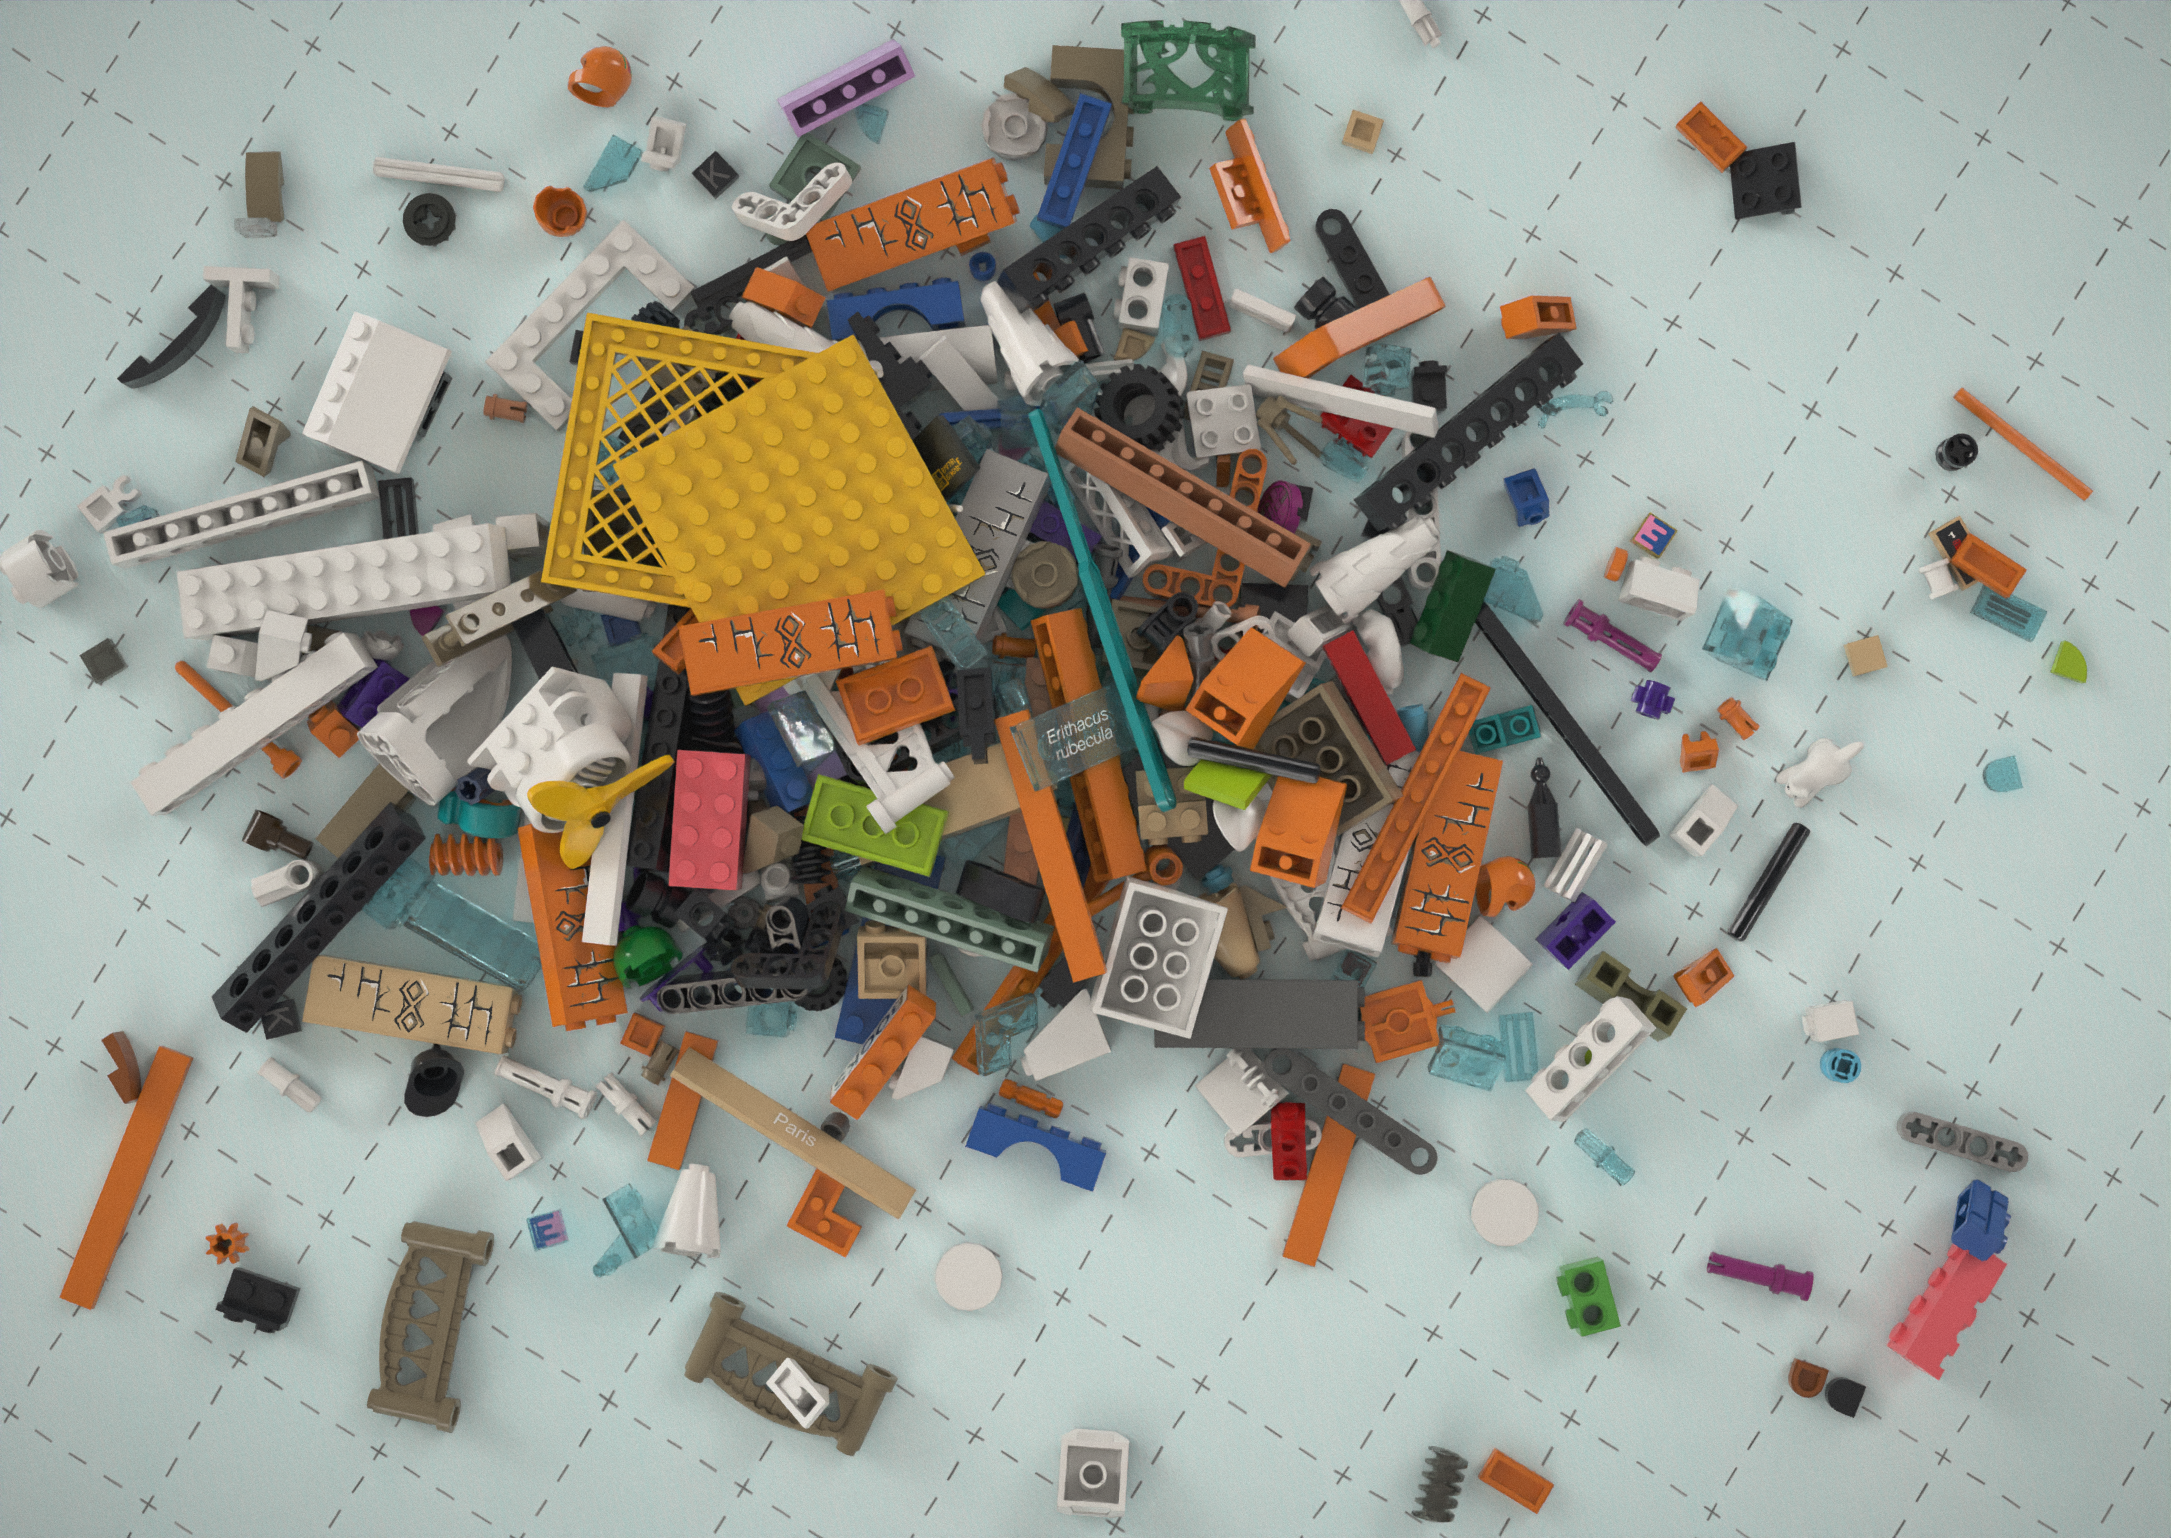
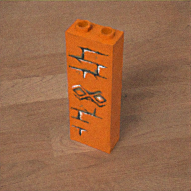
M992 157L817 222L806 233L827 291L829 292L1014 224L1017 221L1015 215L1019 214L1020 210L1014 194L1008 196L1004 183L1008 181V177L1003 163L996 164L995 158Z
M882 589L678 626L691 695H702L897 659L896 651H901L903 648L899 630L892 631L890 617L896 616L893 596L886 597L885 590Z
M1463 751L1458 752L1412 844L1391 944L1399 946L1398 952L1415 956L1418 955V951L1432 953V960L1444 963H1451V958L1458 959L1461 957L1501 774L1502 760Z
M532 824L518 827L552 1027L565 1025L566 1031L586 1028L585 1021L596 1019V1025L617 1022L616 1015L628 1013L623 985L613 965V954L616 946L582 942L592 855L583 865L571 869L567 867L560 856V842L563 831L544 833L534 828Z

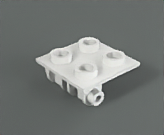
M1251 384L1186 392L1196 458L1235 453V456H1240V454L1248 449L1261 450Z
M1251 1048L1232 1049L1226 1055L1228 1057L1194 1085L1237 1137L1288 1095V1092L1280 1083L1268 1076L1264 1069V1064Z

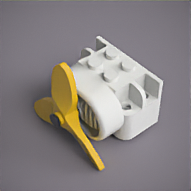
M551 667L468 758L467 762L471 766L490 769L491 772L488 775L487 781L491 788L505 792L513 805L522 808L534 828L544 833L563 831L560 842V856L567 867L575 869L587 862L595 851L603 835L604 826L611 819L610 812L616 804L667 770L674 763L671 755H665L629 773L631 756L623 743L630 735L632 729L631 720L607 682L602 679Z

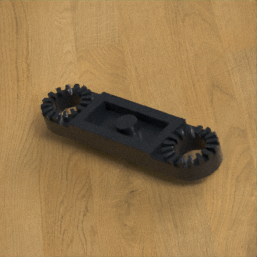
M1337 209L1323 211L1317 218L1315 232L1355 306L1360 309L1390 295L1346 215ZM1335 218L1341 223V231L1336 235L1327 234L1323 229L1324 221Z

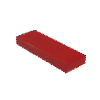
M1202 236L1173 244L1198 340L1203 341L1231 333L1206 237Z

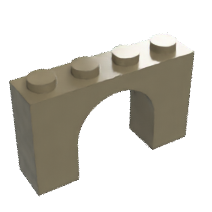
M1052 45L1050 81L1057 88L1091 90L1100 94L1108 103L1112 104L1114 114L1112 127L1100 140L1084 187L1123 189L1124 179L1131 180L1132 159H1125L1126 147H1133L1134 127L1127 125L1128 114H1135L1136 94L1129 93L1130 81L1137 82L1138 61H1132V50ZM1046 144L1044 185L1049 184L1062 147L1061 144Z

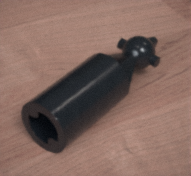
M1542 757L1536 759L1535 766L1530 772L1531 779L1536 783L1530 802L1527 805L1531 858L1562 857L1558 803H1556L1546 784L1550 779L1551 773L1549 768L1545 766Z

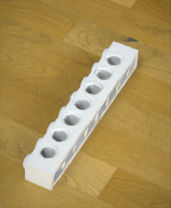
M361 460L105 531L103 534L111 564L126 569L379 499L380 495L373 467Z

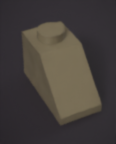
M778 806L752 814L742 871L748 874L799 854L804 825Z

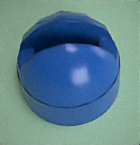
M987 252L974 254L969 261L971 275L978 281L991 280L996 272L995 258ZM986 263L985 272H980L979 264Z

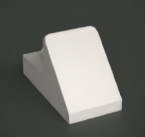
M788 1357L766 1382L805 1429H808L830 1403L829 1388L814 1382L794 1359Z

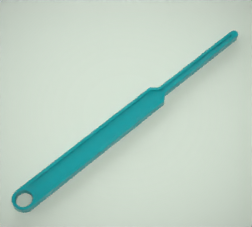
M1041 409L1034 410L1029 413V418L1079 563V576L1155 801L1162 812L1175 809L1177 805L1176 796L1145 704L1136 699L1139 686L1100 570L1092 559L1044 414Z

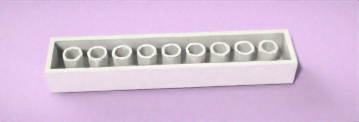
M489 523L177 572L184 638L196 640H211L213 635L231 637L258 633L267 610L308 619V625L478 600L511 585L505 527Z

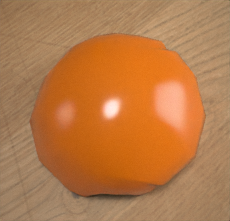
M547 186L535 197L533 205L535 217L546 233L556 237H568L575 235L584 227L587 218L586 206L583 198L575 191H572L571 188Z

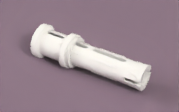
M506 1055L502 1056L495 1070V1075L551 1099L553 1106L557 1108L563 1106L578 1113L579 1118L583 1120L589 1115L597 1098L596 1091L591 1090L587 1092L572 1085V1081L569 1079H561L559 1081L536 1069L510 1059Z

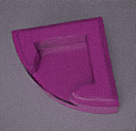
M438 606L411 609L410 617L413 626L420 635L424 636L434 630L445 610Z

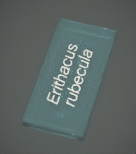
M1115 682L1009 727L1034 791L1042 790L1137 747Z

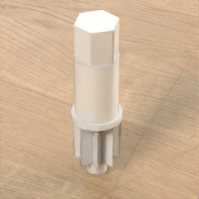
M1399 0L1411 21V26L1415 28L1424 45L1426 46L1430 43L1432 48L1439 46L1441 42L1438 38L1442 36V33L1432 18L1431 11L1427 10L1423 1Z

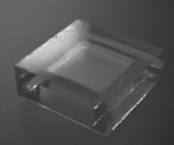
M234 218V230L245 238L277 236V224L269 218Z

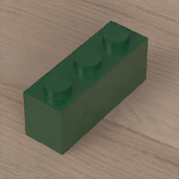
M1447 550L1439 566L1432 589L1427 596L1418 624L1414 628L1410 644L1429 654L1459 663L1496 569L1476 559Z

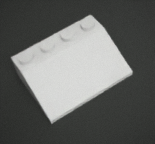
M354 312L302 434L328 447L399 474L452 351L380 320Z
M1126 876L1103 955L1107 973L1097 976L1089 1004L1092 1013L1190 1039L1228 908L1158 884Z

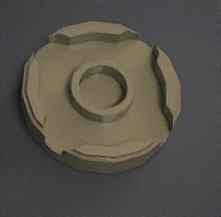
M1040 541L1030 544L1018 554L1013 565L1011 578L1015 591L1025 603L1035 608L1051 609L1061 606L1072 597L1078 586L1079 570L1075 558L1067 548L1056 543Z

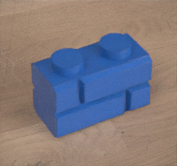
M1973 1180L1958 1196L1951 1243L1963 1250L1968 1249L1969 1254L1981 1261L1987 1260L1993 1253L1999 1254L2008 1241V1237L2004 1235V1230L2011 1220V1215L2007 1213L2008 1197L1996 1190L1991 1191V1187L1980 1180Z

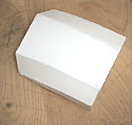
M1074 1429L1062 1435L1056 1512L1067 1515L1108 1518L1124 1517L1129 1440L1116 1431Z

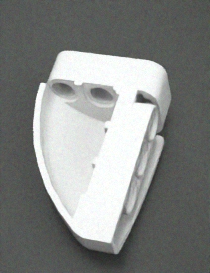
M505 635L440 667L433 660L377 707L379 713L357 732L360 742L380 765L405 788L430 806H436L458 784L457 779L476 768L469 765L467 762L468 758L502 722L510 691L512 671L510 640Z

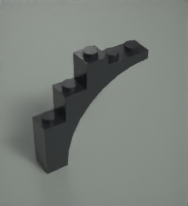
M856 312L847 319L848 323L864 347L868 360H876L882 365L883 376L878 379L913 441L920 433L918 430L922 425L911 411L905 414L903 410L932 388V382L929 378L933 374L921 359L916 363L911 356L899 364L898 360L902 358L890 341L884 345L876 335L881 330L869 315L863 318L859 312Z

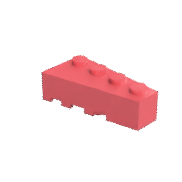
M1953 1244L1947 1253L1949 1258L1943 1267H1938L1928 1279L1929 1286L1923 1295L1916 1296L1908 1308L1910 1313L1904 1322H1899L1889 1334L1890 1341L1887 1346L1919 1370L1939 1380L1945 1371L1940 1367L1942 1360L1947 1355L1953 1356L1960 1345L1957 1343L1958 1333L1967 1327H1971L1976 1318L1977 1309L1974 1306L1977 1301L1979 1303L1986 1301L2007 1266L2005 1262L1994 1254L1987 1260L1981 1261L1969 1254L1968 1249L1963 1250Z

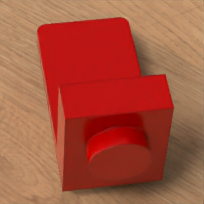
M1278 1103L1271 1109L1274 1180L1307 1179L1305 1103Z

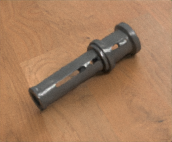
M1096 544L1093 547V552L1096 553L1094 562L1100 570L1110 599L1112 588L1118 584L1116 571L1118 560L1123 556L1124 551L1115 546ZM1088 602L1085 620L1088 626L1087 633L1090 645L1093 648L1102 647V641Z
M1194 623L1184 628V637L1188 643L1187 656L1194 679L1191 686V700L1202 681L1209 675L1210 666L1215 661V653L1211 651V638L1214 636V628L1206 623Z

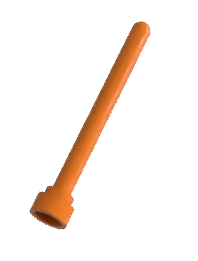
M185 661L176 663V672L216 709L222 712L233 706ZM270 742L261 749L271 758L270 763L274 765L273 770L283 779L293 774L302 762V759L292 750L280 749L273 742Z

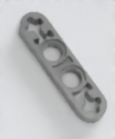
M1917 1112L1904 1113L1897 1121V1131L1901 1138L1915 1144L2009 1172L2022 1170L2028 1162L2026 1148L2015 1141ZM1915 1118H1917L1919 1126L1930 1128L1929 1135L1914 1132L1911 1137V1130L1906 1129V1125L1908 1122L1913 1123ZM1949 1127L1954 1132V1141L1949 1146H1942L1938 1141V1133L1941 1129ZM1977 1137H1982L1987 1144L1985 1153L1980 1156L1973 1155L1970 1150L1972 1140ZM2014 1147L2013 1153L2018 1155L2017 1161H2010L2008 1165V1159L1994 1155L1996 1148L2011 1152Z

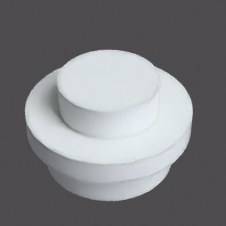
M775 863L763 870L761 885L769 895L783 896L792 889L794 884L789 882V878L793 877L794 874L792 870L788 869L787 865Z

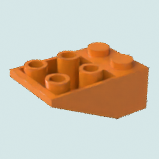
M1251 627L1202 681L1185 710L1237 746L1254 749L1306 662Z
M1278 776L1256 839L1250 871L1312 888L1326 883L1347 784L1319 777L1317 783H1310Z

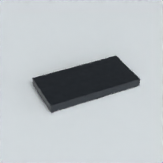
M1157 739L1166 768L1187 767L1173 762L1165 754L1159 739ZM1140 754L1122 769L1124 781L1129 790V801L1137 810L1136 770H1145ZM1205 797L1208 834L1201 835L1202 841L1182 843L1181 837H1168L1167 844L1197 881L1235 850L1220 831L1213 813L1214 800Z

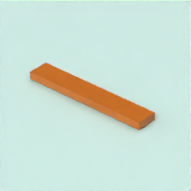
M1343 1063L1337 1082L1367 1101L1376 1074ZM1327 1115L1321 1130V1141L1316 1146L1282 1256L1313 1267L1316 1265L1356 1138V1134Z

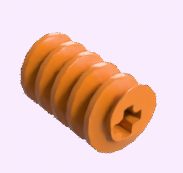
M435 834L429 854L431 876L435 875L437 869L441 876L448 875L450 870L455 876L461 875L464 870L468 876L475 875L477 869L481 876L488 875L490 870H492L495 876H499L502 872L503 848L501 843H496L495 838H488L487 842L483 843L481 837L475 836L473 843H469L467 834H462L460 843H456L454 835L449 834L446 843H443L440 834Z

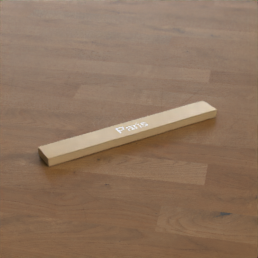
M688 1047L670 1075L897 1219L901 1217L916 1191L913 1187Z

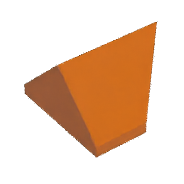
M1177 635L1143 678L1136 695L1137 700L1172 712L1182 711L1194 680L1183 638Z

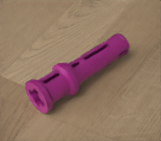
M1578 599L1568 612L1563 625L1575 627L1588 635L1587 639L1591 642L1599 640L1621 655L1646 668L1649 672H1653L1660 662L1662 654L1655 652L1634 637L1610 624V619H1608L1607 615H1598L1583 605L1584 601ZM1582 616L1583 618L1587 619L1592 623L1588 624L1579 617ZM1606 631V632L1610 633L1611 635L1608 636V635L1604 634L1603 632ZM1617 639H1620L1621 641H1623L1624 643L1628 644L1629 646L1633 647L1641 653L1637 654L1636 652L1619 643Z
M1716 1252L1710 1253L1709 1260L1722 1265L1707 1263V1273L1767 1286L1773 1294L1778 1295L1780 1292L1799 1296L1802 1301H1808L1814 1280V1274L1811 1271L1800 1273L1786 1269L1783 1264L1769 1267L1717 1254Z

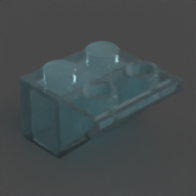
M1728 588L1702 650L1720 662L1767 681L1771 671L1777 664V657L1783 643L1790 634L1793 620L1760 596Z

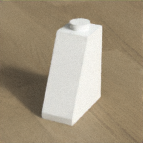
M1087 988L1080 990L1024 1048L1026 1056L1021 1057L1020 1060L1027 1077L1033 1075L1035 1081H1038L1111 1052L1097 1014L1091 1011L1089 1005L1091 998Z

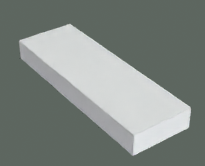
M945 336L919 357L964 411L1005 408Z

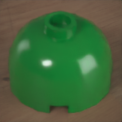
M635 925L622 934L623 938L614 950L613 965L624 987L631 988L629 983L635 981L640 987L659 979L671 971L673 968L670 963L675 958L680 962L683 953L674 938L662 928L654 926L641 928L640 925Z

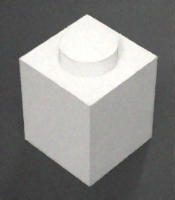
M1842 1000L1805 1007L1806 1016L1802 1017L1805 1034L1811 1037V1041L1822 1042L1859 1035L1853 1001Z

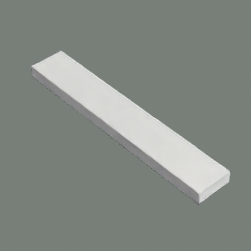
M1247 365L1243 373L1245 385L1251 384L1253 395L1265 398L1273 396L1275 399L1281 395L1295 405L1434 438L1439 429L1436 409L1433 407L1253 365Z

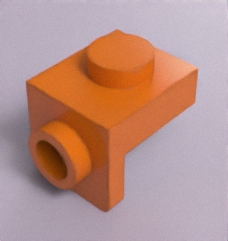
M332 700L308 717L307 724L310 732L338 758L359 740L357 732L360 729L341 714L337 705Z

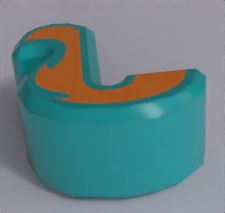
M454 787L439 802L437 818L445 825H459L462 831L467 834L483 838H507L514 836L518 832L517 828L520 824L522 808L513 805L509 799L492 802L483 798L479 802L470 805L468 802L459 799L455 791L457 787Z

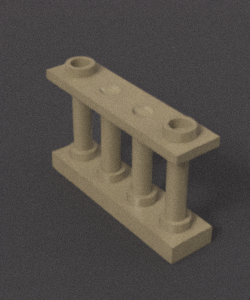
M543 570L447 614L445 617L449 623L425 634L422 640L436 665L440 667L515 631L511 623L543 608L547 615L554 611L550 604L575 593L577 589L542 583Z

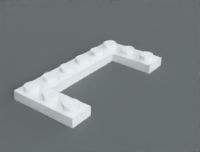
M622 220L485 361L558 432L568 423L572 399L535 364L550 346L625 269L635 276L673 314L691 296L692 290L695 289L625 220Z

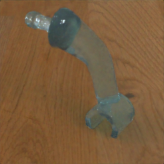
M1600 391L1595 396L1570 394L1551 399L1539 408L1543 415L1537 425L1539 428L1544 429L1549 416H1557L1559 412L1570 408H1594L1597 415L1604 417L1608 415V409L1599 405V403L1605 401L1612 404L1613 397L1608 391Z

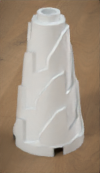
M997 281L986 285L982 290L980 301L985 309L988 324L1001 347V354L1011 371L1012 379L1025 403L1029 405H1042L1055 400L1052 392L1058 388L1062 394L1066 393L1081 376L1083 367L1079 359L1068 347L1066 348L1048 324H1043L1031 308L1021 314L998 285Z
M741 301L738 302L729 316L733 320L731 327L747 341L819 353L838 343L836 340L825 338L807 326L802 328L776 311L771 312L752 301H748L745 304Z
M1421 516L1413 517L1394 530L1380 534L1324 562L1321 560L1312 566L1309 571L1311 576H1315L1320 572V579L1315 581L1317 587L1337 616L1344 612L1347 613L1343 616L1342 621L1348 624L1359 617L1358 614L1375 601L1380 593L1397 580L1405 570L1435 547V544L1438 542L1436 536L1440 534V531L1430 517L1425 520Z

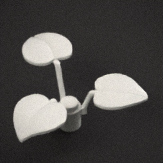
M1187 711L1169 712L1151 723L1165 754L1173 762L1182 766H1191L1201 760L1188 755L1187 747L1191 737L1211 740L1213 737L1212 728ZM1256 796L1246 810H1242L1214 800L1213 813L1220 831L1236 851L1242 852L1258 836L1266 812L1264 803Z

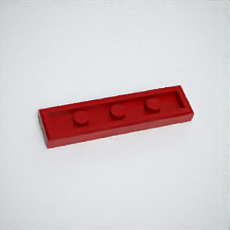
M1352 630L1323 645L1322 648L1384 765L1386 766L1415 751L1414 744L1354 631Z

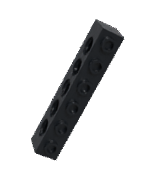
M1156 166L1003 269L997 283L1021 314L1029 308L1035 311L1049 300L1048 295L1055 290L1062 293L1075 282L1074 278L1083 272L1086 276L1093 272L1101 264L1100 260L1107 255L1110 258L1118 255L1125 249L1127 241L1132 238L1136 241L1143 238L1151 231L1152 228L1150 226L1158 220L1161 224L1168 221L1176 214L1175 207L1181 196L1159 167ZM1136 204L1144 205L1148 212L1141 211ZM1111 221L1119 222L1123 229L1115 228ZM1085 238L1095 240L1098 246L1089 245ZM1059 255L1069 257L1072 260V264L1064 263ZM1033 273L1043 274L1047 281L1037 280Z

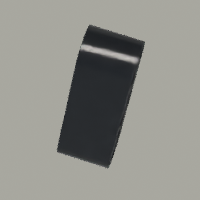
M966 860L956 893L1012 918L1028 923H1036L1046 890L988 865Z

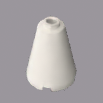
M577 589L575 593L560 600L566 606L641 622L644 617L650 619L658 603L599 592H583L581 589Z
M690 1164L689 1170L684 1169L681 1171L654 1239V1250L661 1249V1252L698 1257L700 1253L708 1254L707 1258L720 1257L721 1244L716 1176L709 1172V1166Z

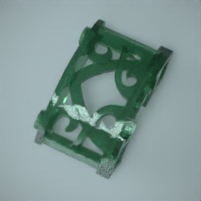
M1164 20L1121 23V37L1124 38V96L1121 97V104L1132 108L1134 113L1150 114L1153 112V109H1185L1222 116L1225 121H1238L1243 119L1244 115L1254 114V107L1249 105L1250 49H1255L1256 35L1230 26L1225 27L1224 30L1216 31L1215 28H1211V23L1183 21V27H1175V25L1165 27ZM1165 43L1174 44L1176 53L1162 58L1161 55L1169 52L1165 48ZM1140 44L1147 62L1137 66V45ZM1189 44H1195L1197 54L1202 62L1215 70L1205 82L1195 88L1185 84L1167 66L1180 59L1187 51ZM1208 47L1216 49L1217 53L1213 58L1208 54ZM1152 69L1154 74L1150 75L1143 82L1142 86L1152 83L1156 88L1155 92L1152 94H1137V73ZM1226 76V77L1230 78V79H1231V83H1230L1227 79H1225L1224 77ZM1170 88V89H1171L1172 91H1174L1176 94H1166V93H1167L1168 89ZM1224 89L1231 93V100L1224 96ZM1212 91L1213 97L1205 96Z

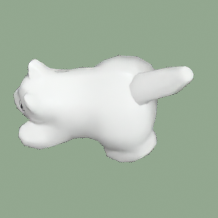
M1821 738L1810 745L1807 750L1808 756L1804 761L1782 770L1776 775V781L1779 784H1786V794L1790 798H1795L1794 804L1796 807L1802 808L1825 786L1840 784L1851 775L1852 766L1849 760L1863 749L1864 744L1862 742H1855L1841 749L1833 744L1831 739Z

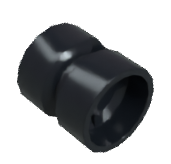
M1324 276L1313 284L1294 306V309L1304 319L1316 320L1315 329L1357 310L1345 296L1335 297L1336 289Z
M644 870L638 875L630 888L626 900V909L642 917L651 915L653 922L670 929L679 921V918L674 913L688 898L689 891L683 887L665 885L662 877Z

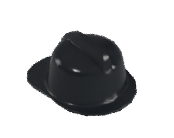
M434 1043L431 1049L415 1056L411 1063V1071L404 1093V1104L408 1111L422 1117L437 1116L447 1111L458 1097L464 1076V1068L461 1063L456 1061L451 1053L441 1049L439 1044Z

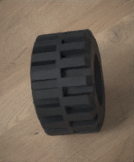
M1134 364L1133 370H1130L1126 365L1120 368L1121 373L1119 375H1116L1113 371L1108 375L1111 381L1108 384L1102 382L1099 387L1103 391L1102 395L1096 394L1095 402L1099 407L1094 408L1095 416L1103 423L1151 451L1152 448H1156L1159 452L1165 449L1163 443L1167 440L1172 443L1176 439L1172 435L1173 432H1180L1183 426L1179 419H1184L1185 411L1181 408L1184 403L1182 397L1178 394L1179 391L1161 371L1158 372L1149 365L1145 369L1141 364ZM1141 395H1152L1155 397V408L1148 420L1139 425L1125 424V409L1134 398Z

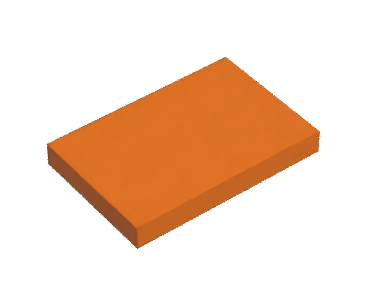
M932 646L836 680L856 742L859 746L955 711Z

